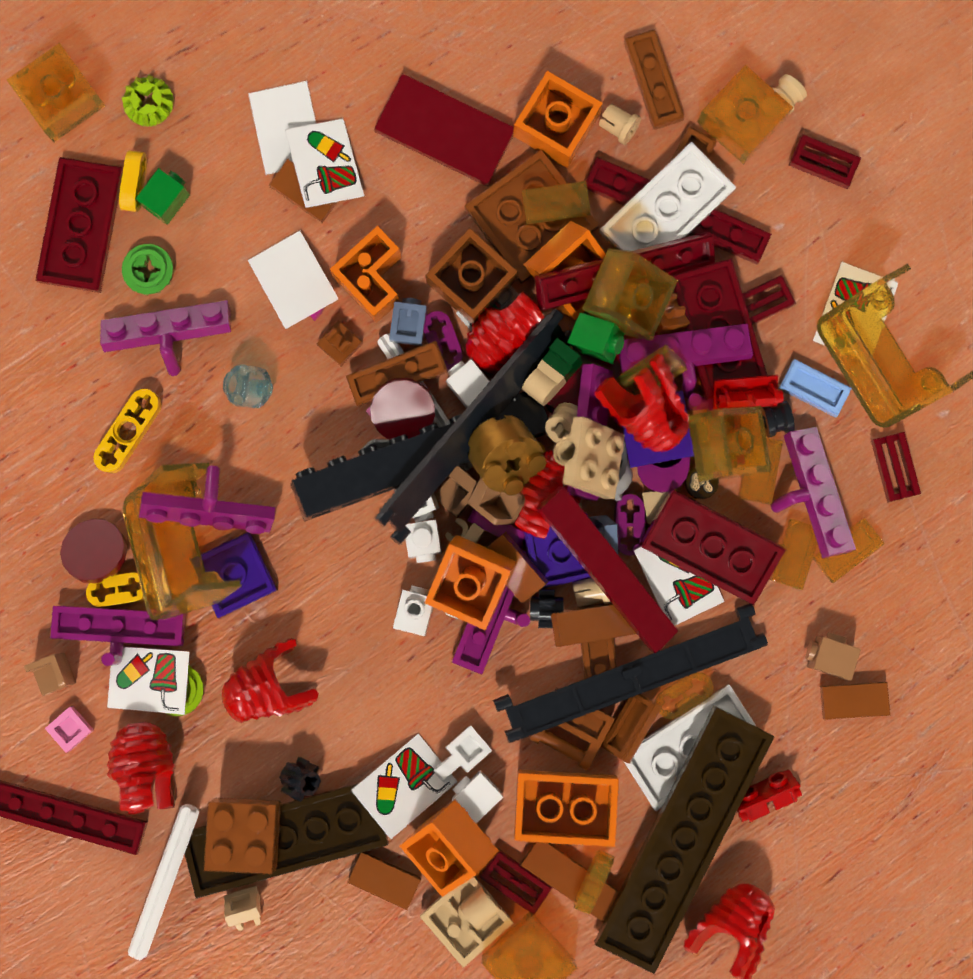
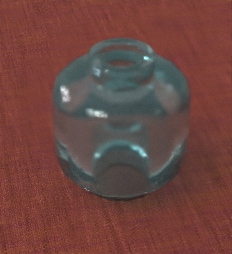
M242 364L236 365L226 374L223 380V391L229 402L235 406L261 408L270 398L273 392L271 377L265 369Z

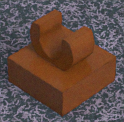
M676 293L663 295L659 301L648 302L644 309L646 316L658 335L685 331L690 323L685 316V306H679L676 301L678 296Z
M338 320L316 344L342 367L363 343Z

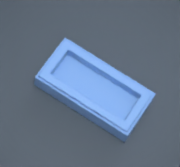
M793 359L778 389L836 418L852 388Z

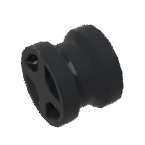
M783 401V403H779L776 407L772 408L770 406L760 407L761 423L767 438L775 436L777 432L783 431L788 433L794 431V418L787 401Z

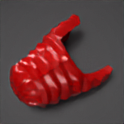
M521 292L510 305L501 310L486 308L485 312L479 315L478 321L472 324V331L467 333L468 340L465 345L468 358L482 372L488 375L497 374L546 315L542 313L541 309L525 292Z
M656 353L649 360V364L662 386L659 387L651 371L648 368H644L634 377V381L641 394H630L620 386L614 377H608L597 387L595 396L600 400L603 407L609 409L610 415L617 418L619 425L626 427L628 434L634 435V440L640 442L642 448H648L654 452H663L673 449L686 436L689 430V415L685 412V405L680 402V395L676 392L677 385L674 383V376L670 372V367L665 363L663 355Z
M554 451L543 453L546 459L544 469L537 472L535 476L530 477L528 483L523 485L521 493L525 498V503L513 525L530 535L546 539L550 526L536 510V507L558 486H564L568 491V485L563 484L565 466L555 461ZM572 496L577 504L581 502V498Z
M289 638L285 642H277L273 648H267L263 654L260 653L255 660L248 661L246 667L241 666L236 673L230 675L222 688V702L228 714L235 721L243 723L250 719L258 720L262 716L269 718L273 714L276 716L289 715L292 712L301 711L304 707L312 706L313 702L318 700L319 693L315 688L287 696L276 678L273 663L294 650L297 646L296 639Z
M139 722L127 724L116 733L115 738L110 742L112 748L108 752L109 762L107 766L109 771L107 775L118 783L120 788V811H128V815L145 812V809L154 806V782L157 809L175 807L171 784V775L176 767L173 763L174 756L170 752L171 745L166 741L167 735L161 731L159 726L153 723Z
M740 883L732 888H728L726 893L721 895L720 903L714 904L711 907V911L704 914V920H699L696 928L689 931V937L684 941L683 947L689 953L697 954L703 944L715 933L732 935L740 942V946L729 972L736 979H752V975L757 972V966L762 960L761 954L764 951L763 943L767 940V931L771 929L770 922L774 918L775 912L774 903L763 890L752 884Z

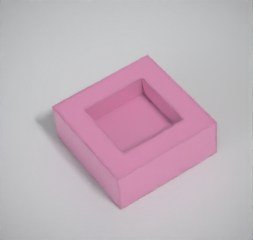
M74 706L67 708L45 728L65 753L74 749L94 731Z

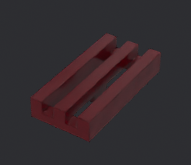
M802 134L788 166L848 189L861 157ZM804 145L819 152H822L824 154H827L829 156H832L834 158H837L839 160H842L844 162H847L851 164L850 168H848L828 158L806 151L803 149ZM801 157V158H804V159L809 160V161H811V162H814V163H816V164H819V165H821V166H824V167H826V168H829V169H831V170H833V171H836V172H838V173H841V174H843V175H846V177H843V176H841V175H838V174H836V173H833V172H831V171H829V170H826V169H824V168H821V167H819V166H816V165H814V164H811V163L806 162V161H804V160H801V159H799V158Z
M782 275L743 293L744 300H747L777 285L781 289L748 305V313L783 296L786 299L785 302L751 317L752 325L796 304Z
M905 432L871 440L887 503L920 495L921 491ZM894 441H897L910 488L909 491L906 488ZM882 444L887 445L899 490L897 494L894 493Z
M498 849L497 854L489 861L485 870L480 874V878L535 915L553 887ZM499 860L543 889L541 893L498 865ZM494 870L536 899L535 902L531 904L490 875L491 872Z

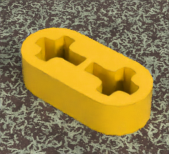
M128 150L126 153L119 194L121 210L133 212L140 210L141 205L135 198L144 188L147 171V155L145 152Z
M141 573L119 574L112 577L109 576L100 583H89L86 589V596L88 601L96 607H109L139 602L149 595L151 584L149 579ZM133 578H135L136 582L142 583V589L137 590V596L135 597L133 592H122L121 587L131 585ZM100 584H103L104 588H115V593L106 595L103 602L101 597L95 596V591L100 589Z

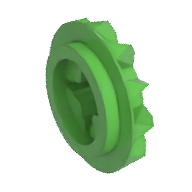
M153 244L136 246L128 252L122 264V275L125 283L134 292L146 296L160 293L162 289L170 285V280L174 273L171 257L164 249ZM150 257L151 265L160 271L151 273L147 282L146 275L136 269L146 268Z

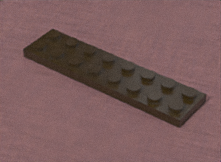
M713 705L594 940L596 946L655 974L775 736Z

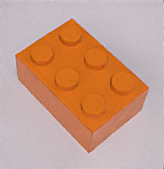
M518 769L514 841L615 847L619 779L616 775Z

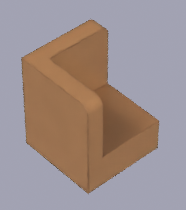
M457 465L449 474V479L435 494L436 500L458 518L468 507V501L478 482Z
M480 478L468 504L494 525H514L524 506L525 498L521 492L517 495L509 496L506 493L493 491Z
M65 653L52 654L24 666L26 672L34 673L42 696L76 683Z

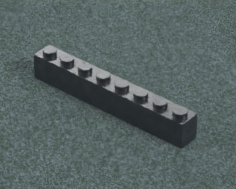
M526 392L517 394L496 419L497 421L506 419L505 416H515L523 421L534 438L547 434L545 424L548 417L544 406L531 396H528ZM462 414L450 418V424L440 428L437 423L423 427L419 430L420 435L408 439L407 434L392 438L388 441L390 445L381 449H377L376 445L358 451L359 456L347 460L345 456L328 461V467L322 470L315 471L314 467H310L295 474L296 479L292 480L290 486L304 522L399 488ZM469 452L459 462L458 466L470 462L468 458Z

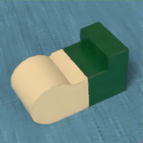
M558 338L549 347L550 351L537 365L538 367L528 376L522 386L523 391L543 406L558 393L583 364L581 355Z

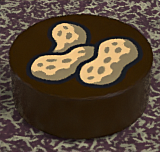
M706 466L692 469L685 480L687 492L696 499L711 497L719 486L716 472Z

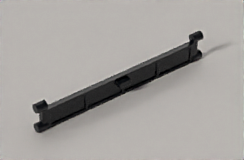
M553 309L550 314H547L374 517L382 526L385 527L389 522L394 527L395 531L390 537L397 544L401 545L411 533L406 527L408 522L470 451L469 439L476 428L483 422L492 418L496 420L522 390V386L528 376L538 367L537 365L550 351L549 347L557 338L570 346L567 342L572 332L569 330L563 332L558 323L564 317L560 311Z
M749 603L735 608L739 619L738 622L513 706L509 694L494 699L493 703L496 711L505 710L512 727L504 731L508 743L510 744L767 646L768 642L765 635L762 633L756 636L749 617L756 614L753 605Z

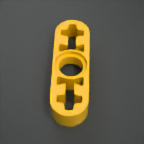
M140 389L132 394L95 450L94 463L98 469L107 473H117L123 469L161 411L162 404L157 394L148 389ZM150 396L149 402L153 407L150 411L144 409L139 417L145 419L143 424H141L135 418L130 417L129 414L132 411L137 415L142 407L138 404L141 398L147 400ZM127 422L133 423L136 427L135 436L130 440H123L119 434L120 427ZM113 438L118 443L127 446L125 451L121 448L116 450L114 457L117 459V462L115 464L109 463L105 466L106 459L103 458L104 453L111 454L116 448V445L111 443Z

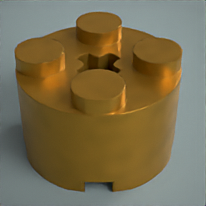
M510 415L505 416L506 419L497 421L495 418L489 419L476 428L469 439L470 451L468 458L488 488L514 496L522 491L523 485L528 483L530 477L537 475V472L544 469L546 459L541 446L523 421Z

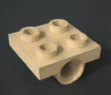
M573 417L571 434L559 439L554 448L555 461L565 466L563 484L603 499H615L625 434L585 417Z
M475 876L445 896H440L420 914V918L463 968L513 924L510 916Z

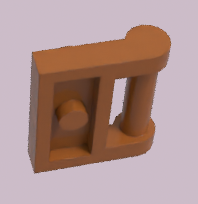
M597 710L558 725L589 742L585 751L547 730L531 735L529 740L536 744L540 741L579 763L578 766L587 771L615 719Z

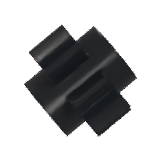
M540 589L539 596L530 597V621H538V628H553L551 614L564 611L563 597H555V590Z
M301 757L297 758L296 763L287 762L279 776L281 783L284 785L281 792L298 801H302L304 795L313 796L321 782L319 775L316 773L319 767Z

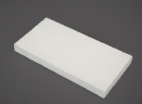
M691 142L599 230V233L620 254L684 238L736 189V186Z
M729 684L645 737L630 764L624 762L655 811L662 808L713 705L756 726Z

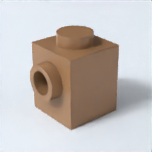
M828 632L827 637L817 636L815 642L811 641L809 643L805 659L809 660L807 667L852 681L861 649L847 645V638Z

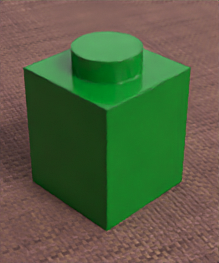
M158 168L135 199L145 210L168 225L190 194L184 187L186 182L173 171H170L167 175Z
M579 313L567 343L580 354L613 364L616 355L620 354L623 349L625 333L613 322Z

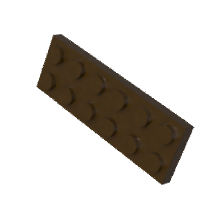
M357 783L306 797L302 801L295 800L281 804L277 869L272 874L204 871L207 825L193 829L184 854L197 899L387 846L389 844L387 834L351 791L359 784Z

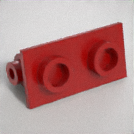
M778 375L714 380L713 411L767 406L776 407L778 403H783L784 400L783 391L778 390Z
M789 769L773 773L767 779L750 785L737 810L741 822L748 820L751 823L769 814L770 811L767 803L772 801L776 810L798 802L797 798L802 796L799 788L801 786Z

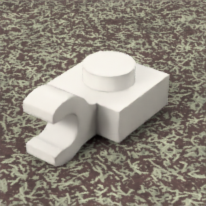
M469 726L445 747L451 755L433 771L441 780H445L459 766L468 773L492 750L474 728Z

